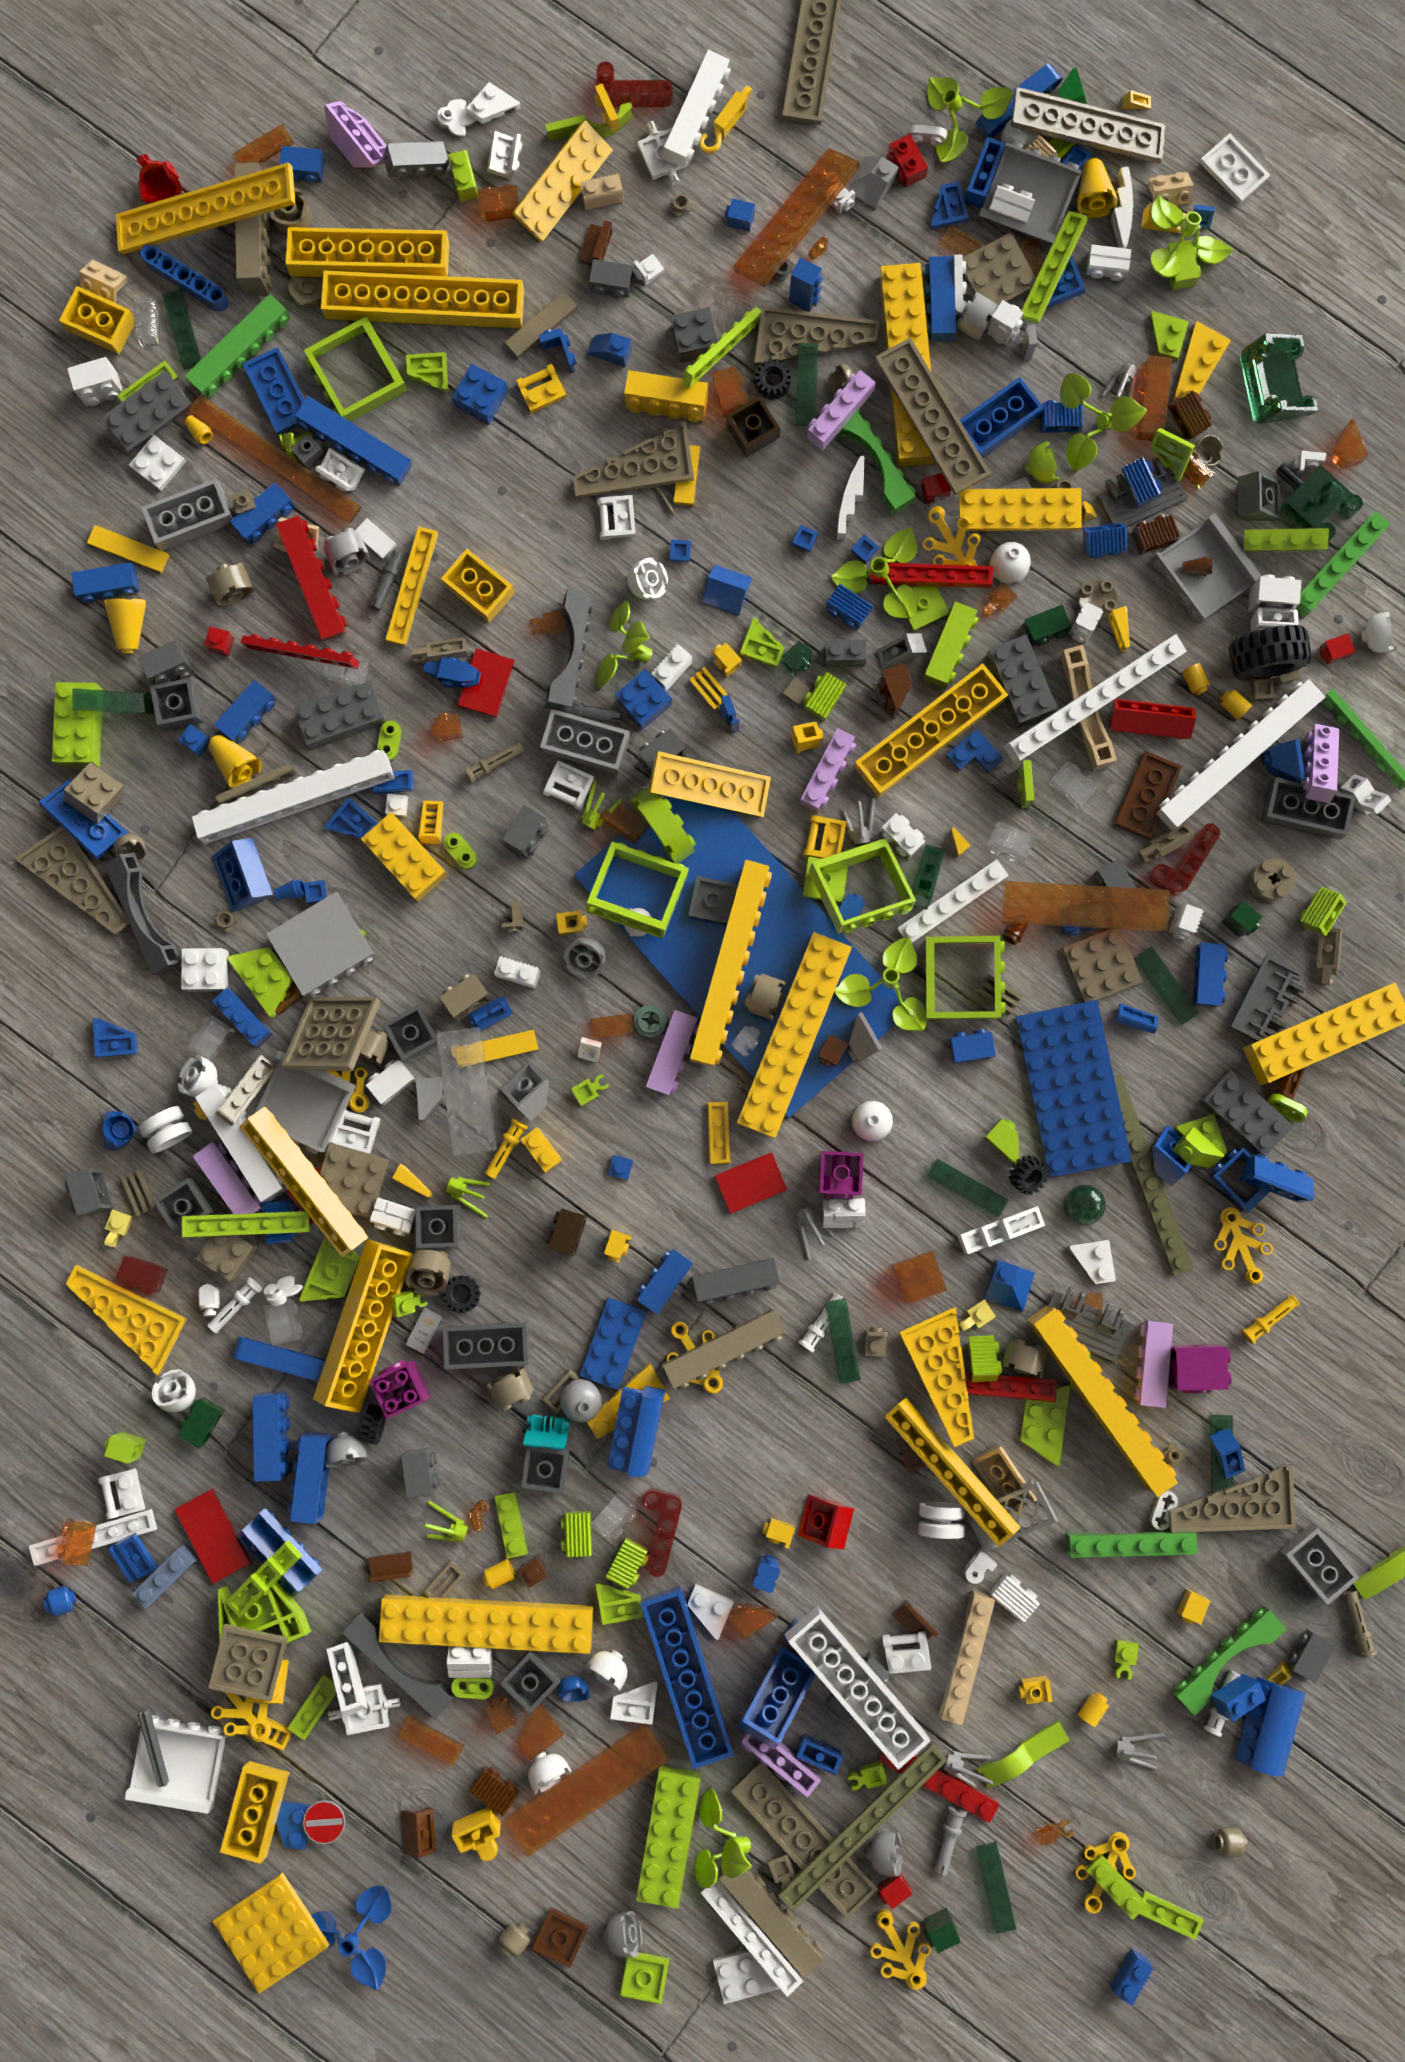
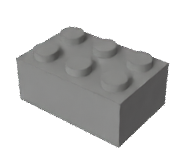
M1312 1524L1279 1550L1319 1600L1327 1605L1359 1579V1576L1320 1529Z

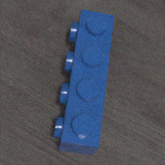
M953 256L929 257L928 264L924 266V276L928 277V283L925 284V296H929V303H926V315H929L930 322H927V334H930V342L954 341L956 336Z

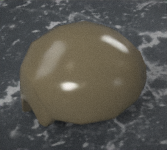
M835 365L837 370L829 374L828 385L832 395H835L839 389L843 390L847 385L846 382L849 377L854 374L849 365Z
M1203 436L1195 444L1192 453L1194 462L1199 467L1205 469L1215 467L1223 457V443L1217 436Z
M135 834L122 835L113 844L116 857L119 854L135 853L137 860H140L147 854L144 841Z

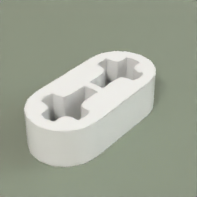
M1166 1491L1156 1499L1150 1515V1523L1157 1530L1162 1531L1169 1527L1168 1510L1177 1507L1178 1499L1174 1493ZM1170 1495L1172 1503H1168L1164 1509L1165 1502L1162 1501L1163 1497L1167 1498ZM1162 1512H1164L1162 1518L1165 1520V1523H1160L1157 1526L1158 1522L1155 1519L1156 1517L1160 1518Z

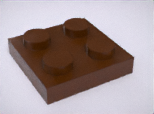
M550 1907L532 1946V1950L570 1968L589 1925Z

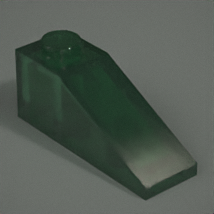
M925 844L911 890L916 899L915 907L928 909L937 883L945 852L944 849Z

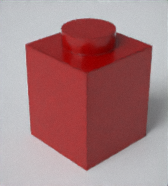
M942 473L922 478L921 488L926 504L949 498L951 488Z
M209 626L204 646L209 652L229 657L234 637L229 631Z
M1348 633L1327 640L1320 646V656L1327 665L1346 659L1356 652Z
M901 1873L897 1877H888L878 1884L880 1900L884 1905L888 1904L891 1909H894L913 1895L911 1887Z

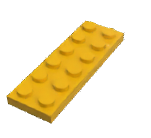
M586 120L582 121L516 206L512 214L542 242L580 194L581 181H589L613 149Z
M1081 488L966 489L959 493V518L966 516L970 519V525L966 531L1081 530ZM961 520L960 524L966 526L967 521Z
M658 751L655 753L648 792L764 817L771 777Z

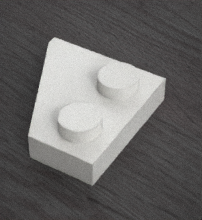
M1109 1240L1069 1246V1250L1075 1255L1079 1264L1085 1269L1094 1284L1116 1281Z

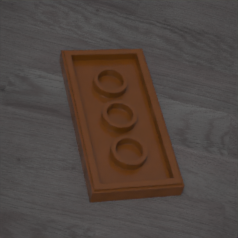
M1144 751L1113 825L1151 841L1160 821V817L1156 814L1161 809L1159 805L1170 797L1182 766Z

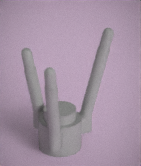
M1124 363L1120 370H1116L1114 377L1101 396L1105 397L1118 379L1121 384L1116 398L1121 396L1124 386L1129 384L1128 397L1132 398L1134 385L1137 380L1135 376L1137 368L1130 363Z
M875 798L871 799L868 830L863 825L860 801L857 802L859 827L855 828V832L846 811L842 812L844 820L847 821L846 825L850 833V841H854L855 845L869 844L870 839L873 838L872 827Z
M811 1206L796 1213L798 1216L796 1222L799 1226L808 1260L811 1259L803 1224L805 1227H811L820 1245L824 1246V1242L814 1225L817 1220L823 1227V1220L819 1217L816 1210H812ZM824 1228L831 1237L834 1235L829 1228Z
M1155 1733L1134 1737L1122 1736V1741H1116L1115 1756L1120 1758L1121 1761H1128L1156 1770L1157 1766L1134 1757L1156 1760L1157 1757L1135 1752L1134 1744H1130V1742L1164 1737L1165 1734Z
M954 1751L953 1755L947 1754V1761L944 1763L943 1770L947 1771V1774L955 1776L973 1788H976L977 1785L962 1776L961 1773L989 1785L993 1784V1781L964 1769V1761L961 1760V1758L991 1760L990 1756L965 1754Z

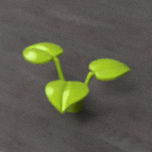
M929 77L927 94L931 107L937 111H942L947 107L954 126V131L946 130L947 137L945 143L936 146V152L940 161L947 163L955 160L964 152L967 146V134L964 131H958L954 112L961 109L963 102L977 109H983L985 118L994 120L1000 118L1007 111L1013 98L1012 90L1005 87L991 88L982 94L980 99L982 105H978L964 96H959V85L953 78Z
M1160 195L1157 196L1151 209L1153 223L1163 230H1168L1171 226L1174 229L1180 226L1182 235L1172 253L1164 248L1156 249L1152 253L1150 263L1156 273L1168 278L1174 277L1181 272L1183 260L1176 256L1175 253L1183 239L1194 233L1195 247L1199 249L1198 257L1205 263L1211 265L1218 264L1232 253L1233 248L1213 237H1199L1201 216L1197 212H1188L1184 217L1183 212L1176 205L1164 200Z
M1069 373L1064 377L1060 389L1062 404L1067 408L1075 409L1081 403L1084 407L1098 414L1096 419L1098 429L1086 434L1085 437L1077 433L1071 437L1067 444L1066 455L1068 463L1074 471L1078 472L1090 465L1096 458L1097 444L1093 439H1089L1090 436L1103 432L1104 429L1117 432L1128 431L1142 419L1147 409L1134 399L1122 396L1113 402L1111 413L1099 411L1084 401L1091 395L1089 382L1079 374Z
M911 527L905 528L891 536L884 546L886 557L874 558L871 561V568L868 569V574L864 563L852 560L845 563L837 572L831 575L832 580L837 586L842 584L857 594L867 588L866 578H869L872 573L878 578L884 577L892 590L884 598L883 605L885 611L895 618H912L917 608L915 592L907 585H901L897 589L894 588L887 576L889 572L887 563H894L896 560L899 563H908L915 558L918 546L913 529Z
M625 600L612 613L609 620V630L615 633L619 629L626 636L622 644V652L629 653L630 656L615 655L613 657V654L609 653L601 660L596 672V683L600 690L614 676L617 670L618 659L630 660L632 662L636 659L646 664L652 657V649L642 645V643L650 638L643 623L635 621L628 628L627 632L623 628V625L627 623L630 616V606Z
M910 937L897 940L885 950L882 960L883 965L888 969L884 971L882 979H879L873 986L869 987V981L865 976L852 974L847 976L835 989L836 996L843 1003L852 1007H863L871 1001V993L869 991L874 990L880 984H883L886 988H894L900 1004L893 1010L894 1023L899 1028L908 1031H923L926 1027L927 1016L923 1004L914 997L907 998L903 1003L899 991V973H909L917 964V954Z
M713 1787L706 1791L700 1802L699 1816L706 1828L712 1826L715 1831L730 1836V1838L725 1842L724 1852L711 1857L709 1850L706 1849L699 1852L696 1857L695 1876L700 1887L705 1889L713 1887L717 1881L718 1870L714 1861L718 1858L723 1857L721 1868L724 1875L728 1878L738 1877L751 1867V1864L745 1857L751 1849L749 1838L747 1836L736 1837L735 1832L731 1833L717 1826L722 1821V1809Z

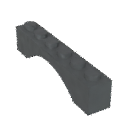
M568 588L564 594L561 615L569 632L570 655L564 671L547 688L544 708L568 713L571 707H575L577 696L574 695L575 688H578L580 677L577 674L578 669L581 670L583 664L581 651L585 650L587 639H584V634L588 632L590 620H587V617L593 607V602L590 601V593Z
M135 853L119 854L105 864L106 870L152 975L167 973L180 965L182 960L175 944L160 934L148 915L142 894L143 871Z
M364 1610L343 1631L344 1639L352 1646L355 1644L365 1659H371L376 1664L375 1667L380 1673H386L391 1678V1682L395 1687L402 1688L407 1693L406 1696L409 1700L423 1707L422 1711L428 1717L436 1719L455 1697L453 1692L441 1681L416 1677L398 1666L389 1656L383 1642H379L378 1623Z

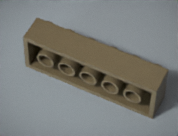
M259 162L235 163V178L261 171ZM267 212L235 222L236 279L245 296L269 295V288L272 287L271 275H269L272 262L271 257L268 256V250H271V239L268 237V231H271V222Z

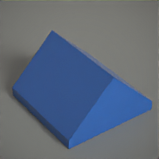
M714 565L708 576L701 603L739 616L752 577Z

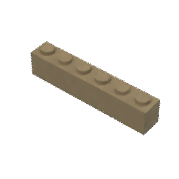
M770 1309L661 1365L672 1388L680 1390L690 1385L689 1381L694 1378L697 1380L703 1379L708 1376V1371L712 1369L718 1371L727 1366L726 1362L732 1359L734 1362L745 1357L744 1353L750 1350L756 1352L764 1347V1343L768 1341L773 1343L780 1340L785 1330L776 1311Z
M752 1867L735 1878L726 1877L721 1870L719 1872L720 1882L804 1978L824 1961L821 1945L816 1940L812 1941L808 1937L807 1929L802 1924L798 1925L793 1920L795 1918L793 1913L787 1907L784 1909L780 1905L779 1897L773 1891L769 1892L766 1889L765 1881L761 1876L753 1874L751 1871Z

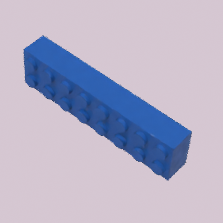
M679 1586L641 1599V1607L693 1769L734 1756L733 1745L682 1587Z

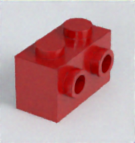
M911 134L889 144L887 159L899 167L897 178L900 182H903L905 187L927 177L928 166Z

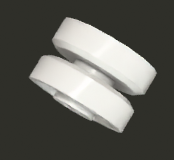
M179 1106L163 1110L138 1126L142 1137H151L147 1142L151 1153L154 1154L166 1150L192 1134L193 1131L188 1122H180L184 1114Z
M919 1503V1515L926 1518V1520L919 1522L918 1534L941 1539L965 1537V1525L957 1520L965 1518L966 1509L957 1503Z

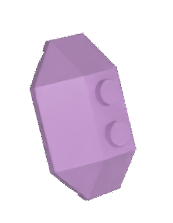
M341 101L326 104L324 110L330 138L353 167H375L385 164L383 153L386 144L367 120L354 110L345 107V104Z

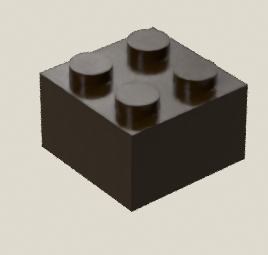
M761 396L754 398L726 415V426L745 457L780 438L781 428Z
M561 1208V1211H556L553 1220L556 1226L554 1231H550L546 1242L550 1244L549 1249L574 1256L588 1216L565 1208Z

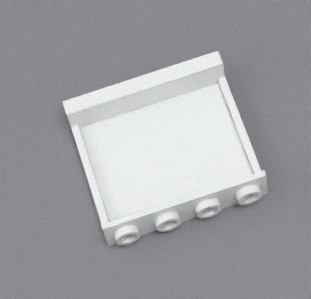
M152 1715L169 1783L165 1787H158L156 1785L141 1729L131 1785L126 1791L125 1800L208 1814L214 1806L226 1739L224 1730H221L219 1726L201 1727V1724L196 1722L183 1724L177 1719L160 1720L158 1716Z

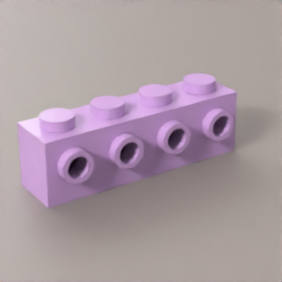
M861 370L856 375L852 374L847 380L845 388L843 390L839 389L835 393L832 403L830 405L827 403L822 408L818 419L814 418L809 423L807 439L823 451L873 394L876 382Z
M1315 724L1312 731H1308L1305 739L1308 747L1305 751L1307 762L1304 773L1307 775L1303 789L1306 790L1305 798L1330 803L1337 791L1339 728Z
M839 728L836 729L801 797L800 805L818 813L820 807L825 808L829 800L827 794L829 790H834L838 779H836L838 772L842 773L847 765L845 759L848 754L852 755L857 745L854 743L855 736Z
M674 1010L646 1088L670 1096L671 1092L675 1093L679 1083L675 1080L678 1073H683L686 1065L683 1062L685 1054H690L693 1046L690 1040L692 1035H697L699 1028L698 1018Z
M211 1142L193 1155V1158L233 1214L259 1213L263 1210L262 1203L264 1202H260L257 1195L251 1190V1186L245 1176H241L237 1163L233 1159L230 1160L226 1155L228 1150L222 1143Z
M1144 1320V1324L1140 1326L1142 1345L1138 1347L1140 1366L1136 1368L1138 1387L1134 1389V1399L1137 1400L1136 1403L1139 1405L1166 1408L1173 1334L1172 1323Z
M745 1731L741 1735L742 1747L749 1753L753 1752L759 1757L758 1760L763 1765L774 1769L775 1774L783 1781L786 1779L792 1784L791 1787L797 1793H803L808 1798L821 1781L820 1774L806 1762L797 1759L796 1754L782 1742L775 1749H772Z

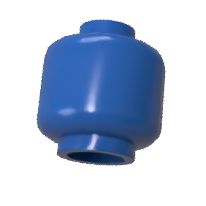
M65 1585L47 1591L46 1597L43 1598L47 1614L51 1613L53 1617L71 1612L73 1610V1603L77 1602L74 1590L69 1591Z

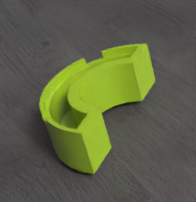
M648 786L629 799V801L653 830L673 863H680L695 852L693 846L696 843L691 835L687 836L682 828L684 823L678 814L674 815L671 812L672 806L667 798L662 799L661 795L649 793Z

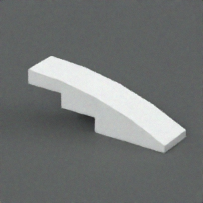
M1129 166L1121 168L1118 174L1117 206L1114 208L1111 216L1117 246L1126 249L1133 213V194Z
M864 456L859 457L844 492L838 519L837 540H845L846 521H853L855 502H862Z
M1037 1206L957 1236L964 1255L1041 1228L1045 1224Z

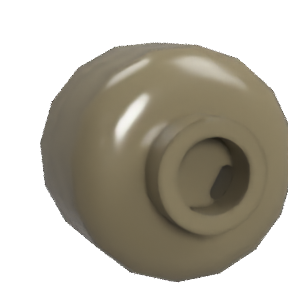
M1220 1828L1213 1837V1845L1222 1857H1240L1247 1847V1839L1238 1828Z
M510 1923L499 1936L498 1941L500 1945L498 1947L510 1958L513 1955L516 1957L520 1956L530 1943V1938L526 1935L529 1930L521 1923H518L517 1926Z

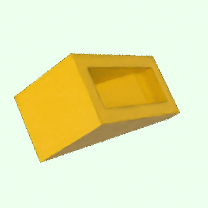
M1129 91L1122 97V109L1151 108V96Z
M1086 501L1083 502L1081 505L1082 521L1085 522L1097 518L1093 506Z
M953 827L950 831L957 857H959L971 845Z
M1282 1660L1266 1679L1283 1685L1291 1679L1292 1669Z

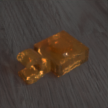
M1002 583L989 596L988 599L991 602L984 608L983 613L990 617L997 609L1003 612L1016 600L1017 595L1005 583Z
M1068 1818L1062 1819L1055 1825L1051 1823L1034 1830L1040 1845H1050L1060 1835L1067 1838L1074 1835L1072 1829L1069 1831L1064 1830V1827L1070 1824Z

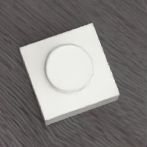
M387 794L385 814L388 815L392 812L395 816L406 817L408 796Z
M582 1037L577 1057L597 1063L602 1042Z

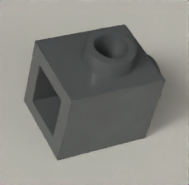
M307 434L291 448L293 454L307 471L325 456L322 442L317 437L313 439L310 434Z

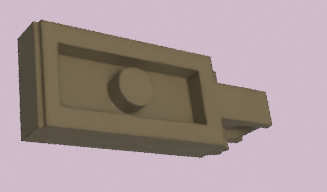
M465 637L427 642L426 646L422 648L411 649L414 663L436 662L440 658L468 657L467 640Z
M1185 823L1180 824L1175 830H1169L1149 841L1150 844L1145 849L1139 851L1141 860L1145 864L1155 861V859L1195 839V832Z
M1331 928L1327 936L1319 934L1317 969L1318 974H1322L1321 983L1323 985L1332 986L1333 975H1338L1342 929Z

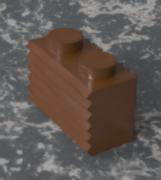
M1193 390L1184 392L1167 405L1186 440L1196 438V436L1212 426L1210 413L1203 409L1200 403V395Z
M1166 514L1159 515L1154 518V521L1148 523L1147 521H1142L1135 525L1131 533L1139 555L1173 544L1181 537L1172 514L1166 516Z
M485 1765L471 1785L469 1792L503 1817L519 1794L518 1786L512 1780L507 1779L506 1781L500 1777L501 1773L492 1766L488 1768Z

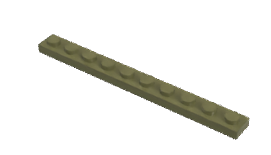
M1122 1074L1114 1076L1132 1159L1131 1164L1172 1275L1194 1269L1160 1176L1155 1173L1154 1160Z
M933 1743L926 1747L778 1893L779 1897L794 1912L947 1761L946 1757Z

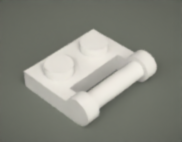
M632 495L597 499V506L600 508L601 540L636 536ZM609 505H613L615 530H609L607 508Z
M557 761L543 795L548 797L551 795L575 806V809L581 810L595 777ZM555 783L580 793L578 799L553 788Z
M345 1109L330 1143L371 1154L381 1118H370ZM347 1119L371 1126L370 1131L367 1132L343 1125L344 1120Z
M136 1468L98 1478L99 1485L101 1484L107 1508V1513H105L107 1519L145 1509ZM111 1481H115L121 1506V1509L116 1510L110 1486Z
M919 1631L918 1634L900 1636L883 1635L889 1674L931 1669L925 1631ZM917 1642L920 1644L918 1648L893 1650L892 1646Z

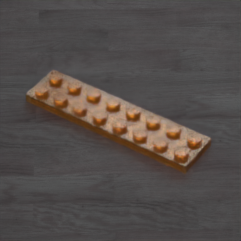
M828 148L733 266L734 271L765 286L861 167L859 161Z
M1005 881L1002 923L1167 932L1170 890Z
M643 1723L574 1770L570 1775L564 1777L507 1816L505 1822L526 1855L530 1856L668 1761L669 1756L648 1724Z

